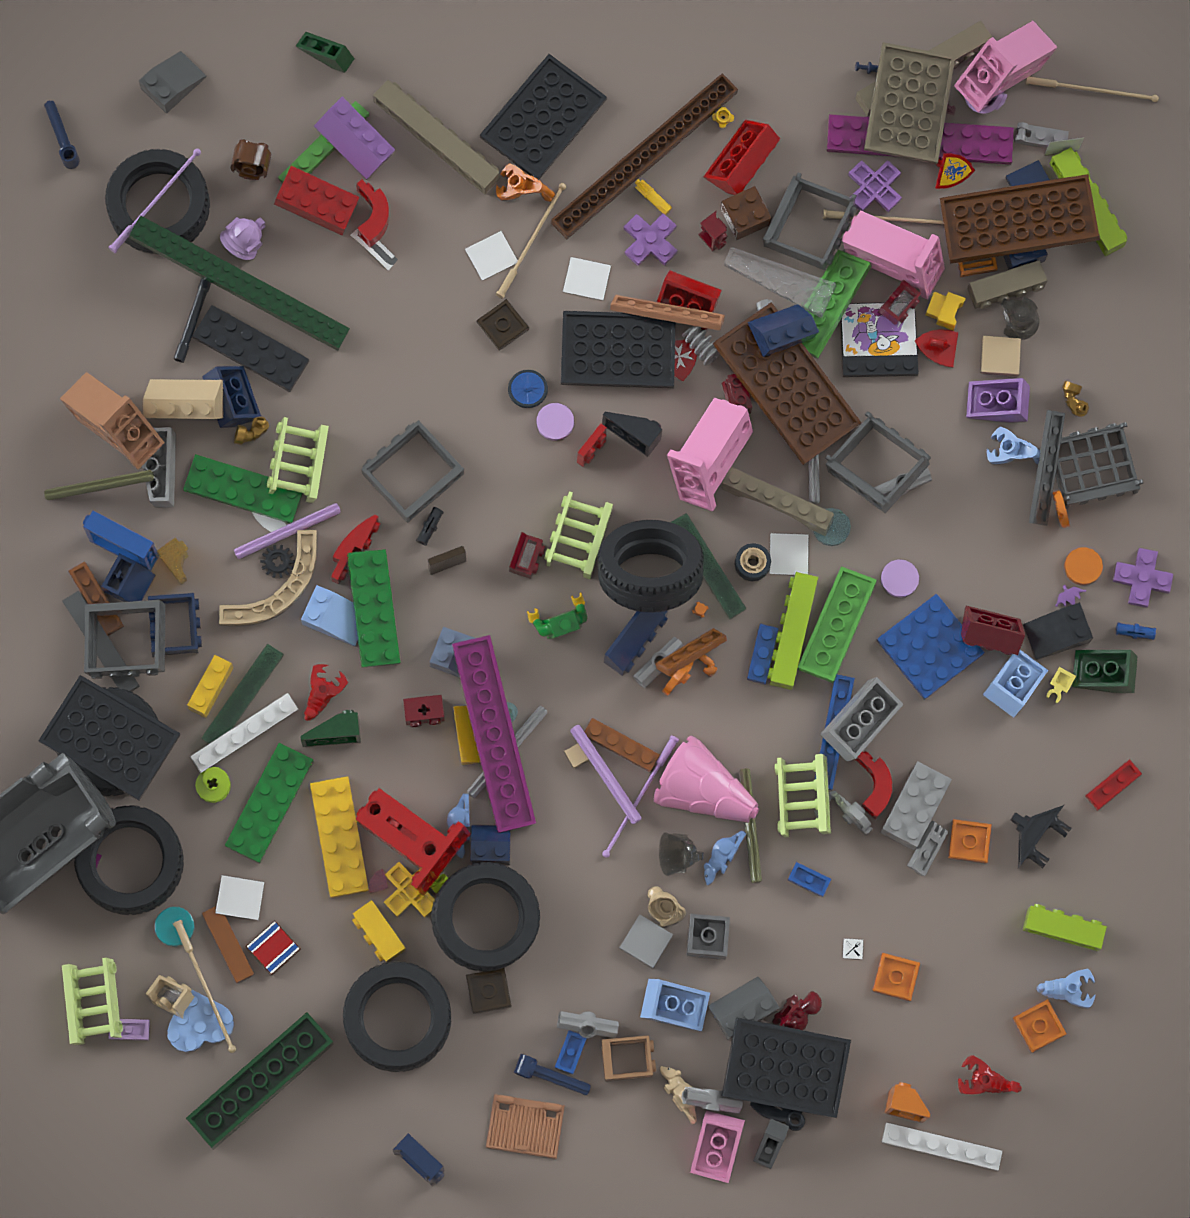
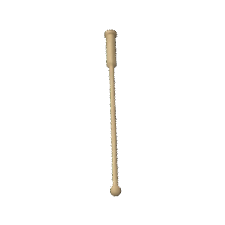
M1030 76L1026 78V85L1032 84L1053 88L1059 86L1149 99L1153 102H1157L1159 99L1157 95L1148 96L1058 83L1056 80Z
M564 183L559 184V190L557 191L555 197L553 198L551 204L549 205L547 211L545 212L543 218L541 219L539 225L537 226L535 232L533 233L531 239L529 240L515 267L510 270L503 284L501 285L499 291L496 292V295L499 298L504 299L508 288L510 287L512 281L514 280L517 274V269L519 265L521 264L523 258L525 257L527 251L529 250L531 244L533 243L535 237L537 236L539 230L541 229L555 202L560 196L562 190L566 189V185Z
M824 209L823 219H842L845 212L827 211ZM875 216L887 221L944 224L940 220Z
M179 920L173 923V926L178 932L185 951L191 957L228 1043V1051L234 1053L236 1047L232 1045L194 957L193 947L182 924L183 921Z

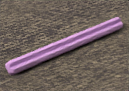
M334 503L234 549L235 555L238 559L250 555L296 534L297 530L307 529L341 512L337 503Z
M574 726L570 730L571 734L630 822L636 824L642 819L640 814L581 726Z

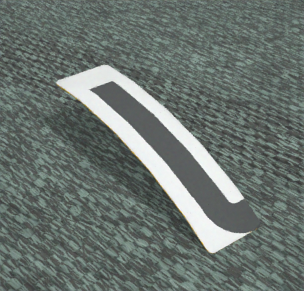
M358 229L350 235L365 247L387 270L398 260L380 241L370 248L358 236Z

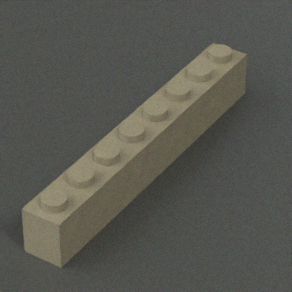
M979 21L929 51L955 56L954 70L964 60L969 61L974 58L975 54L980 52L992 36L982 21ZM875 82L858 91L855 98L867 117L871 111Z
M387 80L373 95L374 103L485 195L500 179L499 169L494 164L486 162L485 157L480 152H474L468 142L465 140L461 141L452 129L444 127L443 122L439 118L432 117L428 109L423 105L419 106L410 94L406 95L402 92L401 87L397 83Z

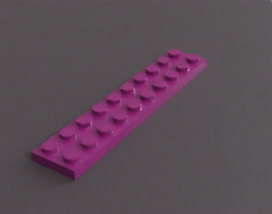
M829 114L827 152L891 156L864 150L869 117ZM944 123L938 159L942 160L943 153H952L965 157L969 162L1011 165L1014 127Z
M488 635L453 643L452 648L498 832H504L536 824L491 637Z

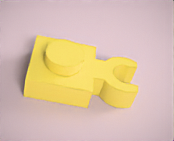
M1059 667L1050 685L1054 686V689L1048 691L1046 698L1055 693L1057 695L1055 703H1058L1061 700V691L1067 693L1076 676Z

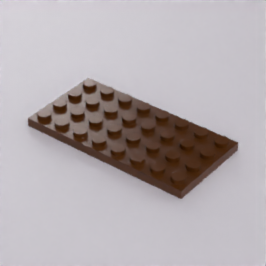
M1088 174L940 198L950 264L1100 240Z
M770 302L717 339L713 345L804 465L862 422L802 343L763 357L748 322L777 312L776 307Z

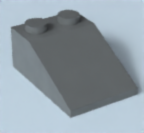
M180 51L153 67L139 80L141 90L167 114L207 76Z

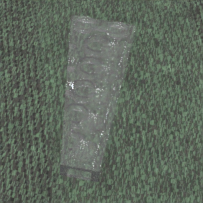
M734 247L730 248L724 265L790 302L799 304L805 310L820 318L823 317L836 287L834 282Z

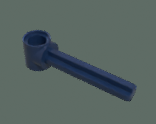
M49 100L44 104V107L60 146V157L66 168L74 169L79 165L80 159L75 146L71 145L55 102ZM70 155L74 156L72 159H66Z
M520 1054L513 1073L528 1079L535 1076L583 1095L589 1094L590 1084L537 1065L538 1061L535 1058Z

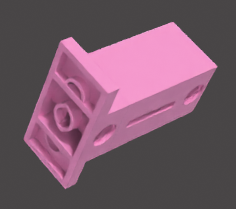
M1031 21L998 41L993 37L990 38L954 86L979 113L992 98L1039 71L1057 49V46L1034 21Z
M861 210L857 216H854L850 230L846 231L842 238L846 253L871 262V268L900 281L905 280L911 286L918 288L921 297L927 300L945 270L938 236L932 234L930 239L923 238Z
M714 398L681 451H669L667 457L680 500L710 511L715 509L714 493L753 433L748 409L741 405L731 404L726 400Z

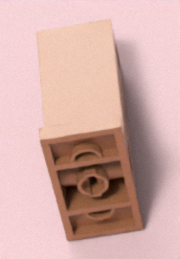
M87 372L60 398L80 423L125 455L138 470L165 443L129 397L125 395L122 398Z

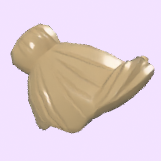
M658 886L648 890V897L650 898L648 905L649 913L660 922V927L680 922L685 917V908L681 907L677 899L670 893L663 892Z

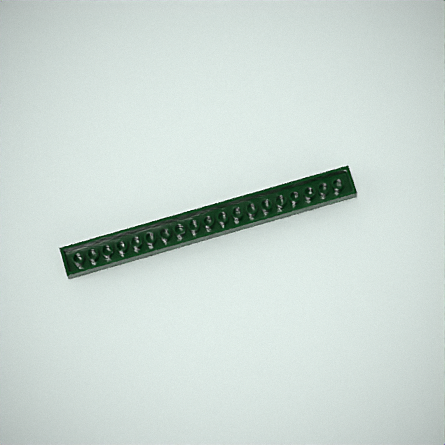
M141 215L129 235V239L337 351L350 330L345 325Z

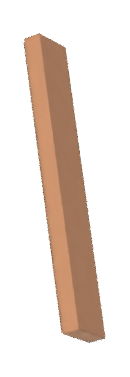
M615 295L610 308L612 311L714 330H721L725 318L723 314Z

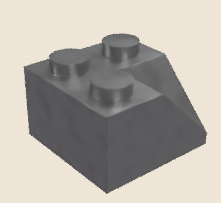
M691 914L687 956L726 959L730 917Z

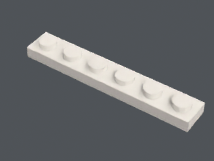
M286 693L191 755L190 758L199 772L202 773L298 710L289 694Z
M886 1123L882 1143L996 1171L999 1170L1002 1156L1001 1150Z

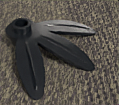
M750 1102V1106L758 1114L767 1119L785 1122L792 1131H799L805 1125L802 1111L781 1108L782 1110L775 1106ZM796 1119L799 1123L795 1125L791 1121Z

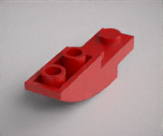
M373 515L361 522L338 546L333 555V561L338 564L331 576L332 582L339 584L341 580H345L349 571L347 570L348 553L355 551L363 552L365 549H369L372 543L370 538L373 533H377L381 524L379 523V516Z

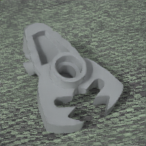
M836 791L829 792V801L832 799L836 801L844 814L842 818L849 825L854 823L865 835L873 830V828L869 827L871 823L864 815V809L857 802L851 805ZM814 810V814H815L817 817H818V810Z

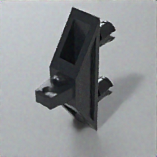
M1064 805L1032 817L1027 815L1022 817L1018 813H1014L1010 821L1017 825L1016 830L1020 832L1018 840V868L1028 858L1042 869L1046 864L1042 861L1047 863L1050 858L1036 850L1035 845L1048 828L1054 829L1064 838L1067 836L1068 833L1064 830L1069 832L1072 828L1058 819L1059 816H1057Z

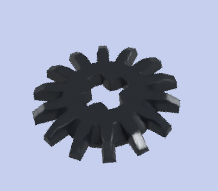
M273 545L274 550L271 551L267 548L268 554H262L266 558L265 560H260V563L266 564L262 567V570L268 569L266 575L273 572L272 578H275L277 573H279L280 578H283L282 572L289 575L287 569L293 570L294 568L290 566L291 563H295V560H290L294 554H287L290 550L289 548L283 551V545H280L279 549H276V545ZM277 557H281L283 564H279L276 567L272 561L273 559L276 560Z

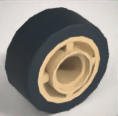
M746 544L737 552L735 570L744 580L759 581L770 570L771 555L760 544ZM755 559L757 560L758 564L756 566H751L748 563V560Z

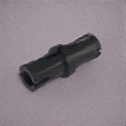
M437 507L432 508L427 521H424L422 524L423 528L416 539L418 543L427 546L433 532L437 530V524L441 516L444 514L441 509Z

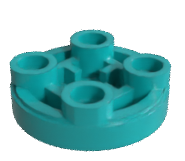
M169 907L157 916L155 932L162 943L172 947L183 945L176 928L173 926V923L179 920L183 921L184 929L189 940L191 939L195 925L188 911L180 907Z

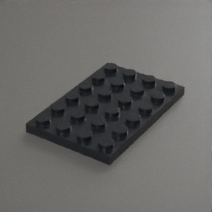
M548 54L482 131L480 138L527 174L539 180L604 104L607 96L552 55Z
M563 311L561 385L674 388L676 322L622 312Z
M80 675L38 741L60 755L65 753L78 766L140 801L181 734Z
M736 1017L721 1096L837 1118L851 1040Z

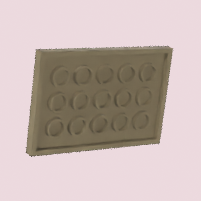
M885 42L882 43L864 146L865 151L932 164L938 163L955 56Z

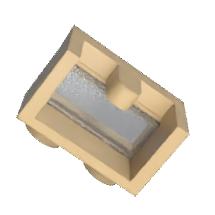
M159 975L146 992V995L154 1005L182 1019L184 1011L194 999L190 987L183 983L182 985L177 984L169 976L165 978Z

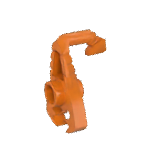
M510 163L500 173L503 177H508L507 189L504 185L501 188L496 185V195L500 200H511L524 194L541 193L545 201L552 202L555 193L540 180L526 174L520 168Z
M704 654L698 659L707 665L703 672L712 677L716 673L717 667H715L714 661ZM694 661L670 675L672 678L662 692L668 696L676 685L680 683L685 684L691 677L688 673Z

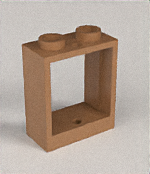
M649 1035L601 1041L605 1081L652 1077L653 1072H656L655 1060H651V1052H654L653 1040H649ZM644 1043L647 1071L613 1074L610 1046Z

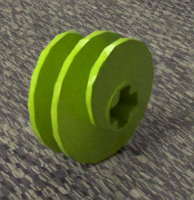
M210 767L199 774L195 786L202 800L209 803H217L228 796L231 782L224 770L219 767ZM216 781L217 787H212V789H210L211 787L209 783H214Z

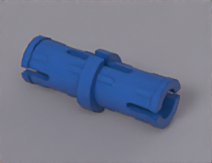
M1118 622L1116 635L1132 636L1133 639L1140 637L1154 640L1156 628L1139 626L1136 623L1130 625Z

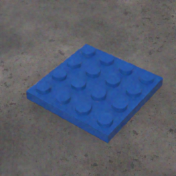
M937 594L876 640L924 700L985 653L980 646H970L963 642L961 635L962 624Z

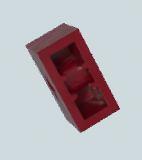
M442 695L403 699L406 725L420 727L423 723L439 725L441 721H445ZM423 708H426V711H428L425 716L422 715Z

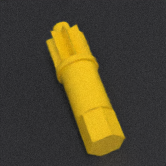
M643 179L635 181L637 185L635 188L645 199L647 198L664 215L670 212L672 207L654 188Z

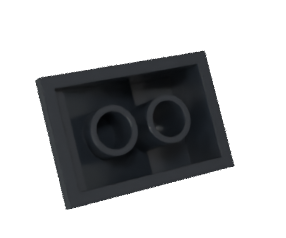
M612 412L603 413L602 424L609 431L647 457L661 440L663 429L655 420L650 421L647 418Z
M1080 602L1023 624L1036 660L1088 644L1093 639Z

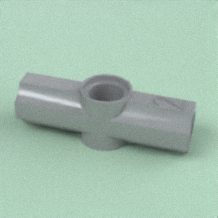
M928 468L924 470L904 494L932 481ZM908 473L899 474L896 478L874 488L887 497L898 485V482Z
M673 637L633 676L636 682L645 689L662 673L656 669L654 661L656 659H663L684 646L683 643L676 637Z
M560 1011L557 1021V1028L577 1031L584 1038H591L595 1035L616 1038L619 1022L596 1018V1015L592 1012H583L579 1015Z
M685 1087L681 1097L683 1104L699 1106L702 1109L712 1111L721 1110L739 1113L743 1105L742 1100L721 1096L722 1091L712 1089L702 1090Z

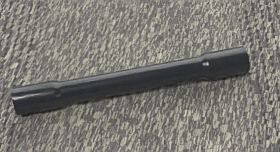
M203 278L200 280L196 298L173 358L177 362L184 363L203 303L211 286V282Z

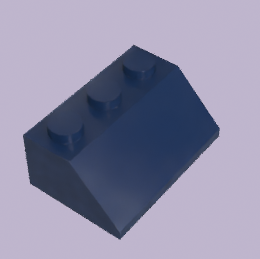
M799 304L748 322L763 357L811 340L819 333L812 315Z
M217 366L202 376L203 380H223V418L217 419L220 428L237 427L261 416L244 366Z

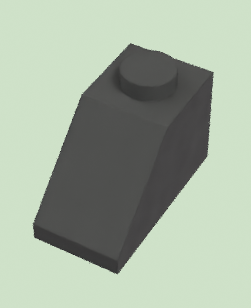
M770 1119L753 1161L772 1169L789 1126Z

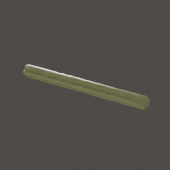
M146 470L46 489L44 494L47 500H54L153 481L154 474L153 471Z
M740 769V783L753 797L750 769ZM751 818L749 822H745L750 877L752 883H759L762 881L756 821L755 818Z

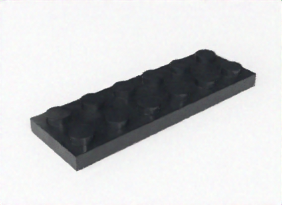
M211 305L192 335L195 340L288 392H291L309 363V359L213 305Z

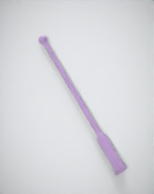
M199 149L193 151V155L141 213V216L144 217L193 159L201 154ZM139 217L132 225H128L115 242L108 247L112 252L116 253L119 247L126 241Z
M670 736V740L656 761L655 769L633 804L635 808L658 769L664 765L674 746L678 743L679 739L675 736ZM627 816L608 848L602 852L603 857L607 858L610 856V850L629 820Z

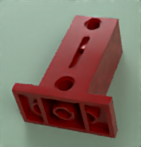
M378 788L377 791H373L370 794L369 801L365 807L362 806L358 810L356 820L364 829L421 870L413 875L411 885L424 896L471 833L458 821L450 826L447 831L448 835L445 836Z

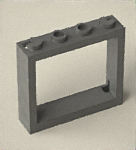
M419 420L408 425L402 435H396L388 447H382L374 459H368L362 466V474L407 523L464 475V468ZM419 433L452 470L405 510L371 473Z
M160 600L85 604L84 673L91 676L92 679H101L103 676L108 675L111 678H120L124 674H128L130 677H138L141 673L156 676L158 672H165L166 604ZM156 612L155 665L96 668L97 616Z

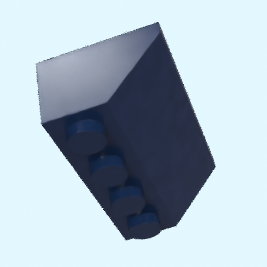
M636 611L605 653L604 663L622 676L625 672L629 673L635 665L633 663L635 658H640L645 652L646 648L644 646L648 641L651 643L657 635L655 631L658 627L662 628L668 621L666 617L668 611Z

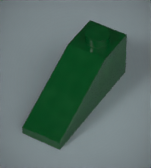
M305 32L296 44V47L330 68L343 73L347 71L355 59L345 45L309 32Z

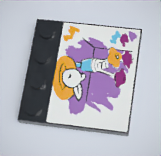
M896 302L890 310L898 315L908 302ZM850 303L840 320L843 377L918 376V351L914 341L917 339L915 308H909L906 312L908 317L903 323L898 322L894 325L883 315L877 313L884 303Z

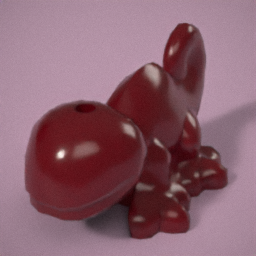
M814 991L809 992L803 1000L800 999L799 1001L796 995L789 997L783 1009L774 1015L772 1023L775 1025L780 1023V1026L804 1030L808 1024V1015H816L821 1010V997Z

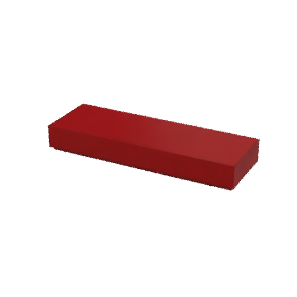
M1129 759L1085 797L1098 811L1140 777L1142 773Z

